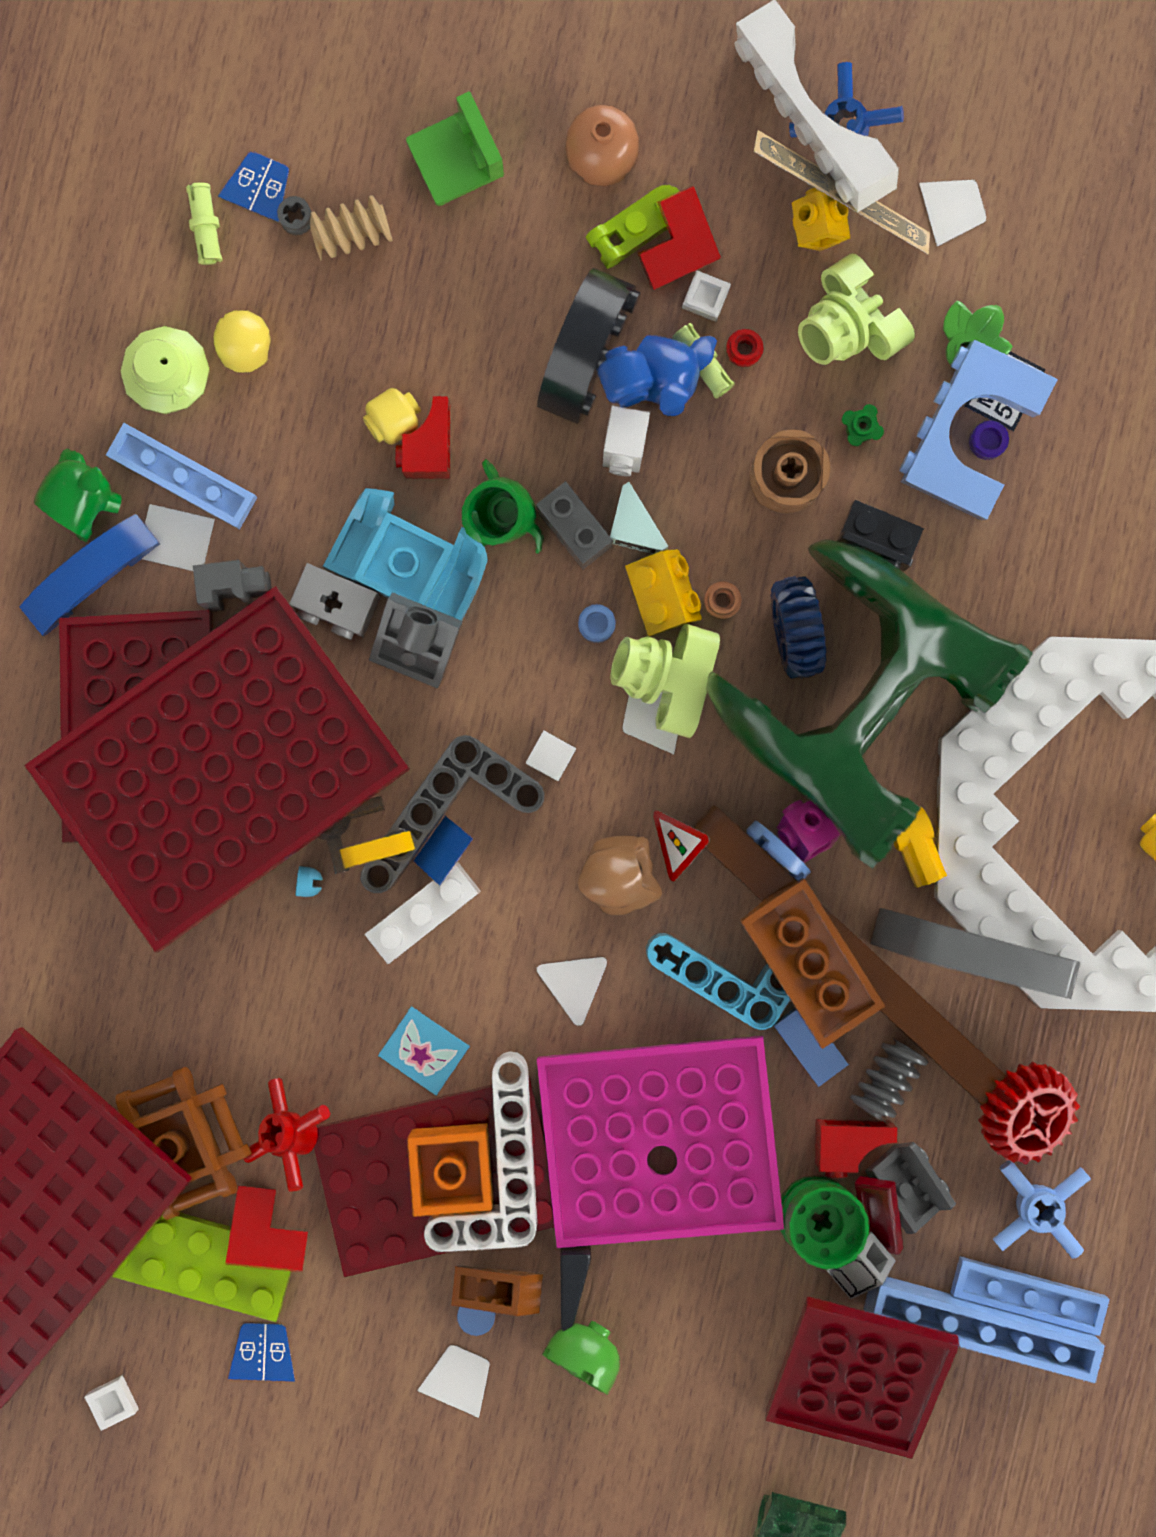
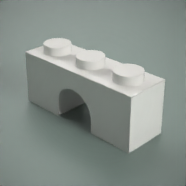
M457 862L440 886L433 880L368 931L365 936L386 963L389 964L475 897L481 890L459 862Z

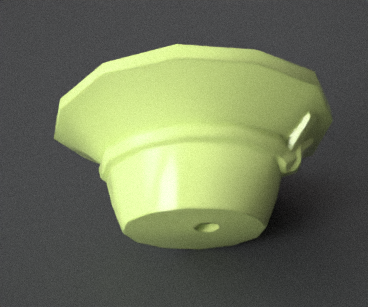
M163 326L141 332L126 348L121 375L126 394L143 409L168 414L188 408L204 394L209 375V366L203 347L187 331ZM166 359L168 363L163 365L161 360Z

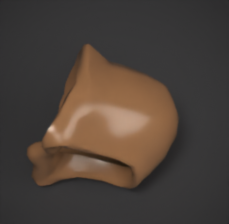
M612 836L598 840L593 844L592 850L582 867L578 879V887L587 899L599 905L603 913L610 915L628 914L634 910L642 909L661 898V887L652 875L653 863L650 857L648 838L643 836Z

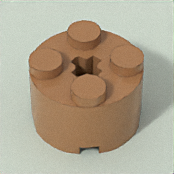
M789 429L774 434L761 445L752 461L749 474L752 491L761 505L780 513H794L810 506L820 495L830 476V459L825 448L814 439L815 437L805 431ZM786 465L791 466V472L797 473L793 479L787 478V474L782 472Z

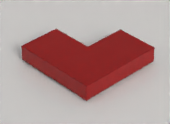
M694 186L685 188L657 202L671 238L637 253L649 285L653 290L721 259Z
M238 1186L226 1265L303 1273L308 1232L271 1228L276 1199L275 1189Z

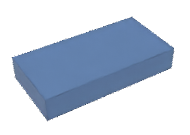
M796 1008L773 1025L818 1087L849 1065L833 1042L823 1049L819 1046Z

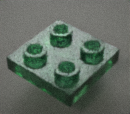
M774 1492L771 1495L764 1494L759 1508L757 1527L752 1537H841L846 1527V1511Z

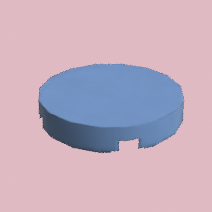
M755 820L746 829V833L783 868L786 867L794 879L797 881L802 878L805 879L811 873L809 868L761 823Z

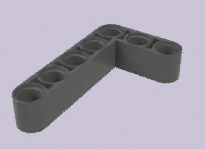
M469 735L455 738L385 835V837L410 831L415 850L409 851L404 856L396 854L367 862L361 871L360 880L367 891L372 893H383L390 890L398 882L470 778H473L523 813L537 811L543 805L545 800L543 787L476 738ZM465 742L472 743L477 750L475 759L470 763H461L456 755L458 746ZM502 764L507 769V779L503 784L493 785L488 781L487 771L491 765ZM442 773L451 774L455 781L453 790L448 794L439 793L435 787V780ZM531 785L537 789L539 797L534 806L525 807L519 803L517 793L521 787ZM421 803L429 805L433 811V817L426 825L417 823L413 816L415 807ZM376 865L385 867L389 873V880L384 886L375 885L370 878V872Z
M879 908L870 942L872 945L919 961L1067 999L1072 998L1081 962L951 928L884 908Z

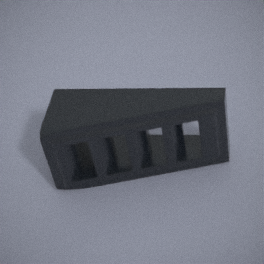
M590 1245L560 1248L561 1329L563 1331L571 1328L575 1322L591 1261Z

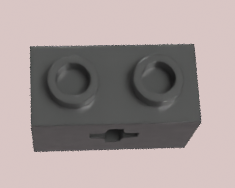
M566 481L536 504L539 516L582 570L612 548L613 540Z

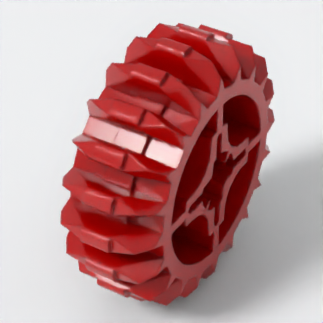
M1032 1061L1028 1066L1019 1064L1016 1072L1006 1070L1004 1080H995L996 1088L993 1092H985L989 1100L987 1103L980 1105L983 1111V1115L978 1119L982 1125L981 1133L990 1144V1148L998 1155L1001 1154L1006 1160H1010L1013 1163L1018 1161L1025 1165L1030 1160L1040 1162L1043 1154L1052 1156L1053 1148L1057 1145L1063 1146L1062 1139L1065 1135L1072 1134L1069 1127L1078 1121L1075 1112L1080 1108L1076 1101L1078 1093L1074 1090L1066 1076L1046 1064L1041 1065Z

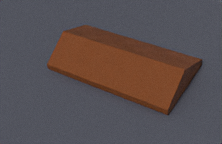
M804 878L770 895L740 920L822 1049L885 1007Z

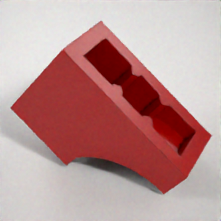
M433 396L431 410L425 422L414 432L402 434V445H396V468H402V473L406 479H450L451 405L448 396Z
M816 1119L815 1165L820 1172H825V1176L830 1178H846L848 1173H858L859 1163L867 1153L881 1145L897 1143V1127L890 1120H885V1123L881 1120Z

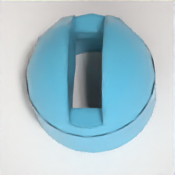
M299 866L295 896L313 897L322 890V887L312 885L313 880H323L321 873L311 867Z

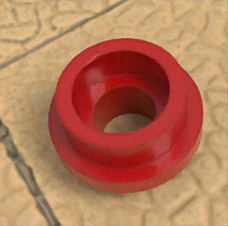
M750 329L735 331L729 337L726 344V353L729 360L739 367H750L756 364L763 354L764 346L761 337ZM740 344H748L751 352L747 355L741 354L738 351Z

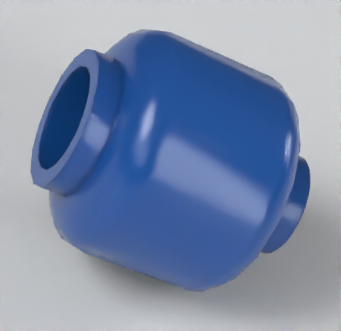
M620 346L608 351L605 354L606 360L597 370L608 401L619 403L620 407L625 408L649 397L648 391L653 387L654 382L644 354L637 350L628 351L627 346Z

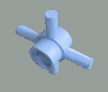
M1010 1160L1004 1162L999 1169L1018 1191L1016 1207L1020 1217L993 1238L994 1242L1004 1251L1029 1229L1038 1233L1051 1232L1072 1259L1079 1257L1084 1249L1063 1224L1066 1217L1064 1201L1091 1180L1088 1174L1080 1167L1052 1189L1044 1185H1031ZM1039 1200L1044 1205L1049 1206L1048 1210L1045 1209L1041 1214H1039L1038 1208L1034 1206Z

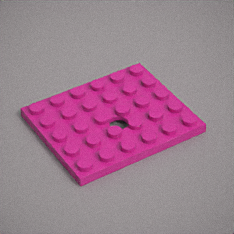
M763 1035L540 1056L537 1058L557 1248L784 1229ZM667 1146L674 1151L677 1157V1165L672 1172L658 1174L649 1167L647 1156L654 1147Z

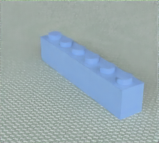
M887 1277L883 1285L868 1291L864 1305V1311L958 1335L959 1344L962 1348L1092 1383L1096 1382L1105 1345L1095 1335L959 1299L953 1297L950 1293Z

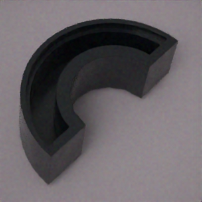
M592 268L573 300L554 345L540 387L537 407L576 424L579 423L582 414L589 416L597 396L591 392L598 367L606 360L605 354L610 351L607 347L612 336H620L627 319L625 313L632 314L637 305L641 292L636 291V285L596 268Z

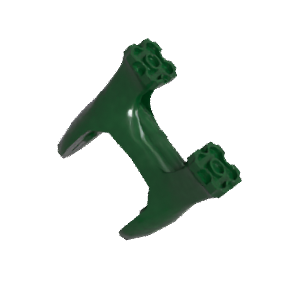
M823 539L810 545L808 548L809 554L841 586L878 614L880 619L881 663L860 696L833 725L796 735L772 716V710L757 698H749L731 683L712 671L708 675L706 691L718 715L730 732L763 766L812 801L838 828L851 853L873 869L889 853L896 838L906 831L916 819L920 807L909 798L896 795L882 787L869 771L862 758L863 754L888 723H891L898 714L899 709L924 679L939 676L947 680L960 694L962 704L973 712L979 710L981 713H986L1005 694L1009 683L1025 669L1033 652L1022 644L996 637L961 618L924 591L909 576L880 556L858 547Z

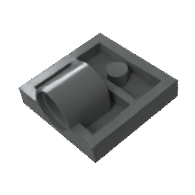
M392 592L387 600L369 661L438 689L443 680L463 621Z

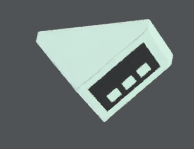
M630 482L624 484L610 538L613 540L612 544L652 554L667 550L668 545Z

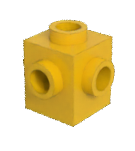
M817 188L807 190L805 192L806 196L791 202L794 216L793 227L797 235L798 247L822 251L851 239L847 218L849 210L844 204Z

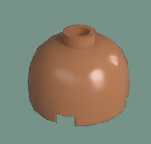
M599 104L586 108L574 118L567 132L565 153L569 167L573 172L575 170L579 176L583 177L585 182L591 185L608 186L622 181L626 174L631 171L632 167L634 168L638 160L640 141L635 124L627 113L615 106Z

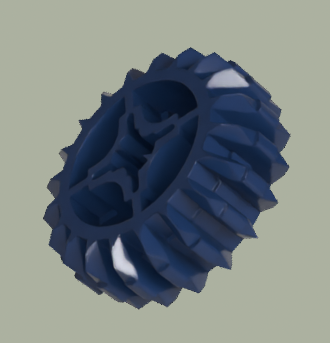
M792 576L775 581L771 588V609L778 654H780L784 671L791 679L810 678L820 674L825 669L827 661L825 654L827 651L822 613L819 608V600L816 597V590L806 576Z

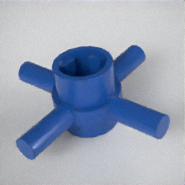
M842 62L837 64L838 99L828 105L825 111L827 117L838 125L844 117L846 119L856 117V120H849L846 127L848 130L863 136H868L869 128L872 126L904 122L903 106L867 111L860 101L853 98L852 63ZM793 122L789 123L791 138L797 137Z

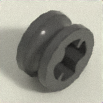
M291 196L279 204L277 215L286 232L292 235H302L310 229L311 209L303 198ZM298 209H301L302 221L295 219L293 223H289L291 221L287 213L289 211L296 213Z

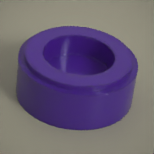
M992 420L980 423L974 428L969 437V446L972 453L983 460H992L999 457L1009 444L1007 429L1001 423Z

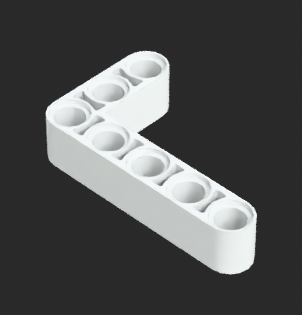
M510 1051L500 1055L494 1064L492 1072L500 1204L492 1205V1210L431 1215L425 1228L424 1237L428 1246L435 1251L449 1252L522 1247L532 1242L535 1237L537 1208L528 1066L524 1057L517 1052ZM511 1062L516 1064L520 1068V1076L515 1080L503 1078L499 1069L504 1063ZM516 1101L522 1106L523 1113L517 1118H509L503 1113L502 1106L506 1102ZM510 1140H519L524 1144L526 1150L519 1156H511L506 1152L504 1145ZM518 1178L525 1181L528 1188L522 1194H513L507 1188V1183L511 1179ZM522 1217L529 1222L530 1227L524 1232H516L512 1230L509 1222L513 1218ZM479 1219L485 1220L491 1225L492 1230L487 1234L480 1235L473 1231L471 1224ZM439 1222H446L452 1227L453 1234L448 1237H440L435 1233L433 1225Z

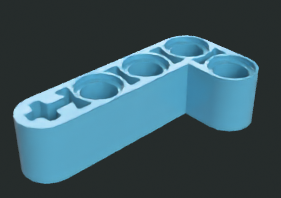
M658 933L652 936L646 945L647 957L655 968L755 1029L766 1030L772 1027L790 1001L782 987H772L770 977L773 972L768 964L762 968L755 982L751 985L672 935ZM666 942L671 943L669 945L670 951L679 958H681L682 951L687 952L680 960L677 971L672 970L676 963L670 958L663 956L661 960L656 959L658 954L654 947L657 944L664 946ZM694 961H699L705 965L706 972L701 979L692 981L685 975L686 967ZM726 981H732L737 985V993L730 1000H723L718 996L719 986ZM758 1001L767 1002L769 1005L768 1015L761 1020L753 1019L750 1015L751 1007Z

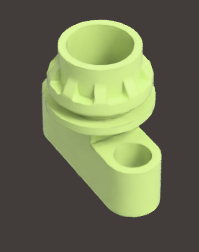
M856 254L847 255L823 271L821 282L827 295L811 307L808 317L798 327V336L804 351L812 360L822 365H827L833 360L844 361L852 355L860 353L866 347L877 358L887 360L912 343L915 337L911 322L900 308L884 317L878 309L883 303L882 297L875 294L870 298L863 290L862 286L874 274L863 259Z
M685 624L678 634L673 655L672 646L668 640H657L649 636L638 640L625 637L619 644L613 659L610 675L612 685L622 687L630 697L635 699L641 698L642 702L647 704L654 703L662 692L656 714V728L691 738L699 724L707 694L708 675L711 671L713 672L720 645V636L718 633Z

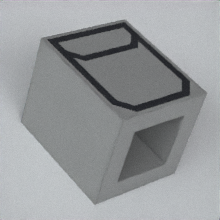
M869 1232L864 1250L853 1262L841 1268L826 1269V1271L847 1296L853 1299L883 1285L896 1260L875 1235Z

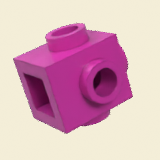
M798 800L786 807L782 812L784 816L777 826L780 841L792 850L803 863L833 847L841 835L832 821L812 801L803 803L802 800Z

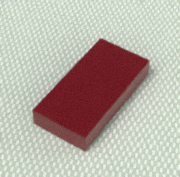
M859 1176L854 1183L856 1198L862 1203L868 1216L869 1232L875 1235L890 1254L899 1255L904 1245L895 1182Z

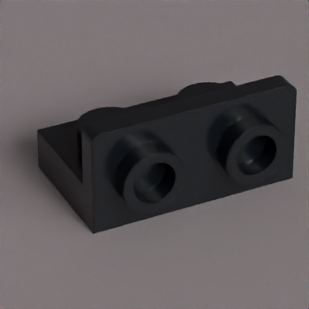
M854 500L837 542L871 552L885 559L899 570L906 571L914 561L912 557L924 528Z

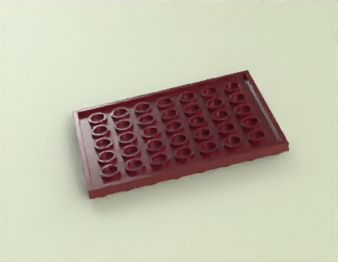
M276 586L24 765L154 952L158 953L410 770Z

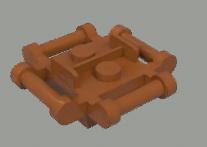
M187 1067L179 1068L173 1071L172 1076L136 1091L126 1090L116 1095V1105L120 1114L193 1178L191 1182L209 1174L213 1177L214 1182L179 1195L162 1215L166 1220L179 1216L180 1211L214 1197L220 1195L227 1197L237 1192V1183L232 1173L228 1171L227 1165L252 1154L248 1143H243L224 1096L227 1095L224 1084L216 1085L197 1094L194 1088L192 1073ZM177 1090L180 1101L140 1117L137 1110L139 1105ZM209 1102L229 1148V1151L224 1153L220 1152L202 1108V1105Z

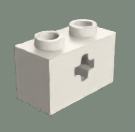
M612 406L603 454V467H609L610 473L619 476H631L632 472L639 473L650 412Z

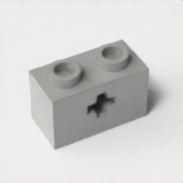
M307 563L289 605L298 610L297 615L300 619L314 625L318 624L319 619L333 625L331 632L352 640L354 634L364 638L381 597L377 592ZM338 595L337 600L343 605L340 610L333 608L330 613V608L325 605L327 599L335 600Z

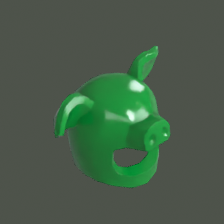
M65 449L60 454L58 463L50 469L35 494L33 503L56 522L75 533L79 540L87 543L93 534L91 529L96 515L100 511L118 514L122 497L120 494L111 492L110 484L98 467L87 465L83 455L79 452Z
M484 459L482 466L488 480H485L470 492L462 507V525L467 535L485 547L487 545L511 543L529 533L535 540V553L539 554L542 550L544 535L535 523L537 513L534 500L519 482L507 477H499L493 464Z

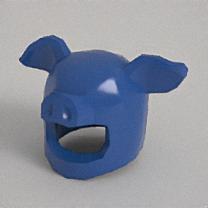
M656 335L645 336L637 351L644 354L654 382L653 387L648 391L649 397L645 400L659 404L660 410L666 416L680 415L684 411L685 404L696 390L700 371L709 365L714 357L717 345L715 337L703 336L696 339L691 346H688L684 342Z

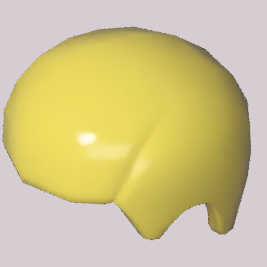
M234 310L219 319L214 331V346L218 357L225 367L237 373L252 372L265 364L268 359L271 338L270 330L262 317L250 311Z

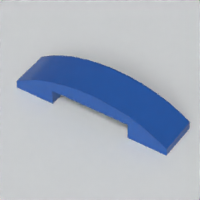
M135 514L94 539L65 561L36 587L19 607L39 633L45 637L59 625V618L70 617L73 614L71 610L127 565L134 566L159 546L160 542L140 517Z

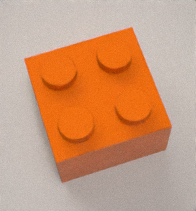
M488 1123L412 1129L408 1136L413 1216L492 1210L494 1196Z

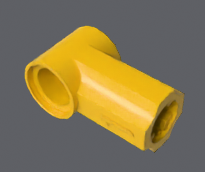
M920 807L916 819L908 829L902 832L893 843L897 851H901L916 888L932 884L947 876L932 839L934 838L932 824L923 807Z

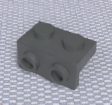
M915 1142L894 1144L865 1170L869 1178L895 1182L900 1222L906 1234H915L939 1211L951 1210L956 1205V1202L950 1195L948 1185L938 1177L929 1163L926 1152Z

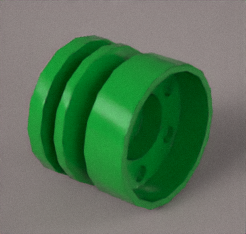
M822 1175L805 1176L791 1183L783 1192L781 1202L784 1229L780 1231L788 1244L808 1264L822 1269L841 1268L853 1262L864 1250L869 1236L868 1216L862 1203L837 1181ZM817 1213L823 1214L825 1217L820 1222L818 1220L814 1221L812 1215Z

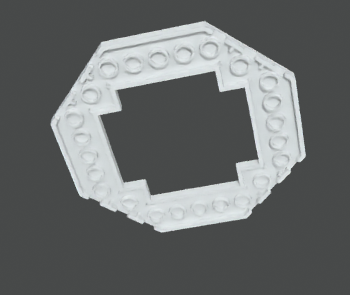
M1048 637L1032 651L1033 655L1029 659L1028 665L1021 674L1009 683L1005 694L996 705L991 707L986 713H981L979 710L977 712L970 710L939 739L938 755H940L939 777L937 779L938 830H936V849L947 876L935 882L934 898L966 932L1081 962L1071 999L1018 986L1037 1007L1156 1012V946L1145 955L1123 931L1117 930L1092 954L992 848L1019 822L994 793L1093 699L1100 694L1122 719H1128L1151 696L1156 700V640Z

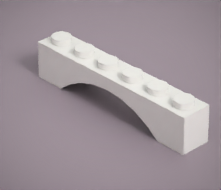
M777 1L769 2L737 22L738 40L735 41V48L743 62L749 61L754 67V73L760 86L764 90L769 88L772 92L780 114L784 118L789 116L795 124L794 129L800 142L804 146L809 144L815 152V160L820 170L824 174L829 172L833 177L840 198L845 203L850 201L855 210L859 212L897 189L898 167L880 142L875 138L859 135L838 125L823 114L808 97L799 81L794 64L795 26Z

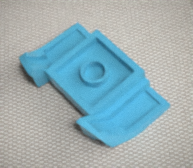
M365 488L352 508L323 567L387 598L393 592L462 621L478 590L488 561L485 547L468 536L463 527H461L454 545L391 514L395 505L394 492Z

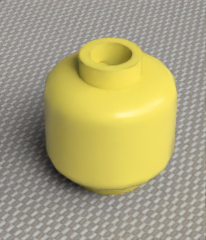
M389 388L366 404L365 411L367 415L363 417V421L378 443L384 440L387 444L394 445L402 440V434H410L418 428L419 422L416 414L421 412V409L409 392L403 395L396 388Z

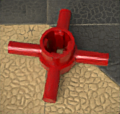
M275 1078L268 1081L273 1113L267 1115L262 1120L258 1131V1141L249 1146L252 1154L243 1160L246 1163H251L269 1152L274 1156L282 1157L288 1191L294 1192L303 1188L297 1155L309 1154L314 1149L318 1138L316 1125L327 1120L330 1117V1111L325 1105H320L303 1116L289 1111L283 1080Z

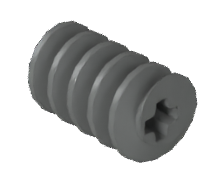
M893 1038L896 1042L895 1045L882 1043L881 1045L888 1055L887 1058L874 1056L873 1058L880 1067L879 1071L866 1069V1074L872 1080L871 1084L860 1081L857 1084L863 1091L864 1096L851 1094L849 1097L856 1105L885 1123L886 1121L882 1118L883 1116L895 1118L897 1115L890 1104L903 1105L905 1102L898 1091L911 1092L913 1089L906 1078L919 1079L921 1076L914 1067V1064L927 1066L929 1063L925 1057Z

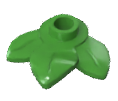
M960 301L955 302L950 307L943 323V331L949 340L946 347V358L950 365L960 346H968L973 340L1006 355L1009 354L1012 349L1011 343L999 337L1004 324V314L1000 306H985L976 310L973 314Z

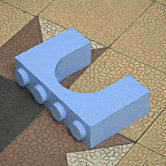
M973 340L968 344L967 348L961 346L951 364V367L956 369L950 383L943 381L933 401L939 405L932 418L925 417L916 437L922 440L915 453L912 451L907 453L899 471L904 473L901 480L902 483L979 520H987L1004 484L970 469L955 456L949 439L950 425L955 413L969 400L989 398L1033 418L1041 414L1058 379Z

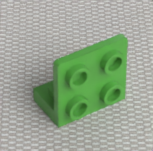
M470 91L456 97L458 112L453 116L406 138L407 145L437 206L444 205L504 176L502 157Z

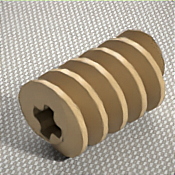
M373 195L368 196V208L366 209L358 199L354 200L352 213L349 212L344 203L339 204L338 217L333 214L329 207L325 208L323 221L320 220L315 212H310V228L321 261L323 249L326 250L331 258L336 257L337 245L342 248L345 254L350 253L351 241H354L360 250L365 249L366 237L371 240L374 246L379 245L380 233H383L389 242L393 241L383 205H379Z

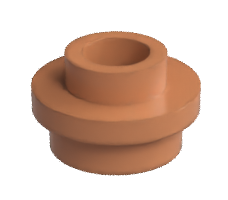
M717 582L711 585L704 596L705 609L711 616L717 619H728L734 616L740 609L742 602L739 590L729 582ZM720 594L726 595L729 599V605L724 608L719 607L715 601L716 596Z

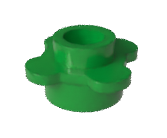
M867 404L862 410L855 412L848 410L843 414L841 420L846 425L847 440L850 445L858 447L870 439L877 441L883 436L884 429L878 424L876 417L878 410L874 405ZM861 422H864L866 424V428H860L859 424Z

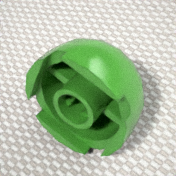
M592 1320L588 1327L574 1323L571 1328L565 1331L559 1329L550 1339L542 1353L545 1358L557 1366L561 1365L568 1373L606 1395L609 1394L620 1369V1356L617 1347L608 1339L611 1332Z

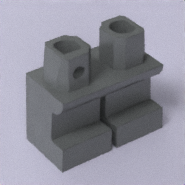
M240 560L192 565L197 604L211 612L225 610L223 599L239 598L246 605H249L253 602V598H258L272 589L270 573L265 572L263 566L247 568Z

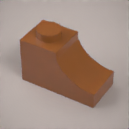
M455 1266L451 1306L512 1316L539 1314L543 1274L512 1269Z

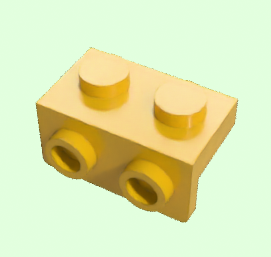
M678 549L662 550L625 566L649 637L702 619L700 599L697 593L692 590L688 578V563Z

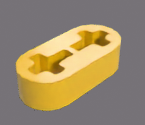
M407 831L340 850L344 868L415 850L411 832Z

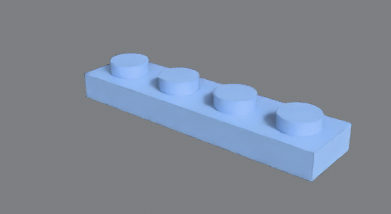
M123 423L106 453V456L239 530L258 498L255 494L126 423Z
M961 1256L958 1260L950 1291L953 1297L1097 1336L1101 1335L1110 1300L1103 1294Z

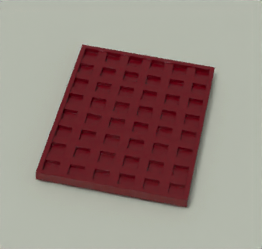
M23 1027L15 1029L0 1048V1408L10 1401L193 1179Z

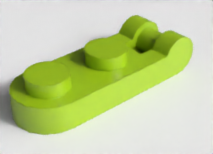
M662 185L655 188L606 223L592 229L585 238L591 247H597L602 254L600 260L607 269L614 267L668 230L657 202L679 192L676 187ZM615 234L622 242L618 246H613L609 240Z

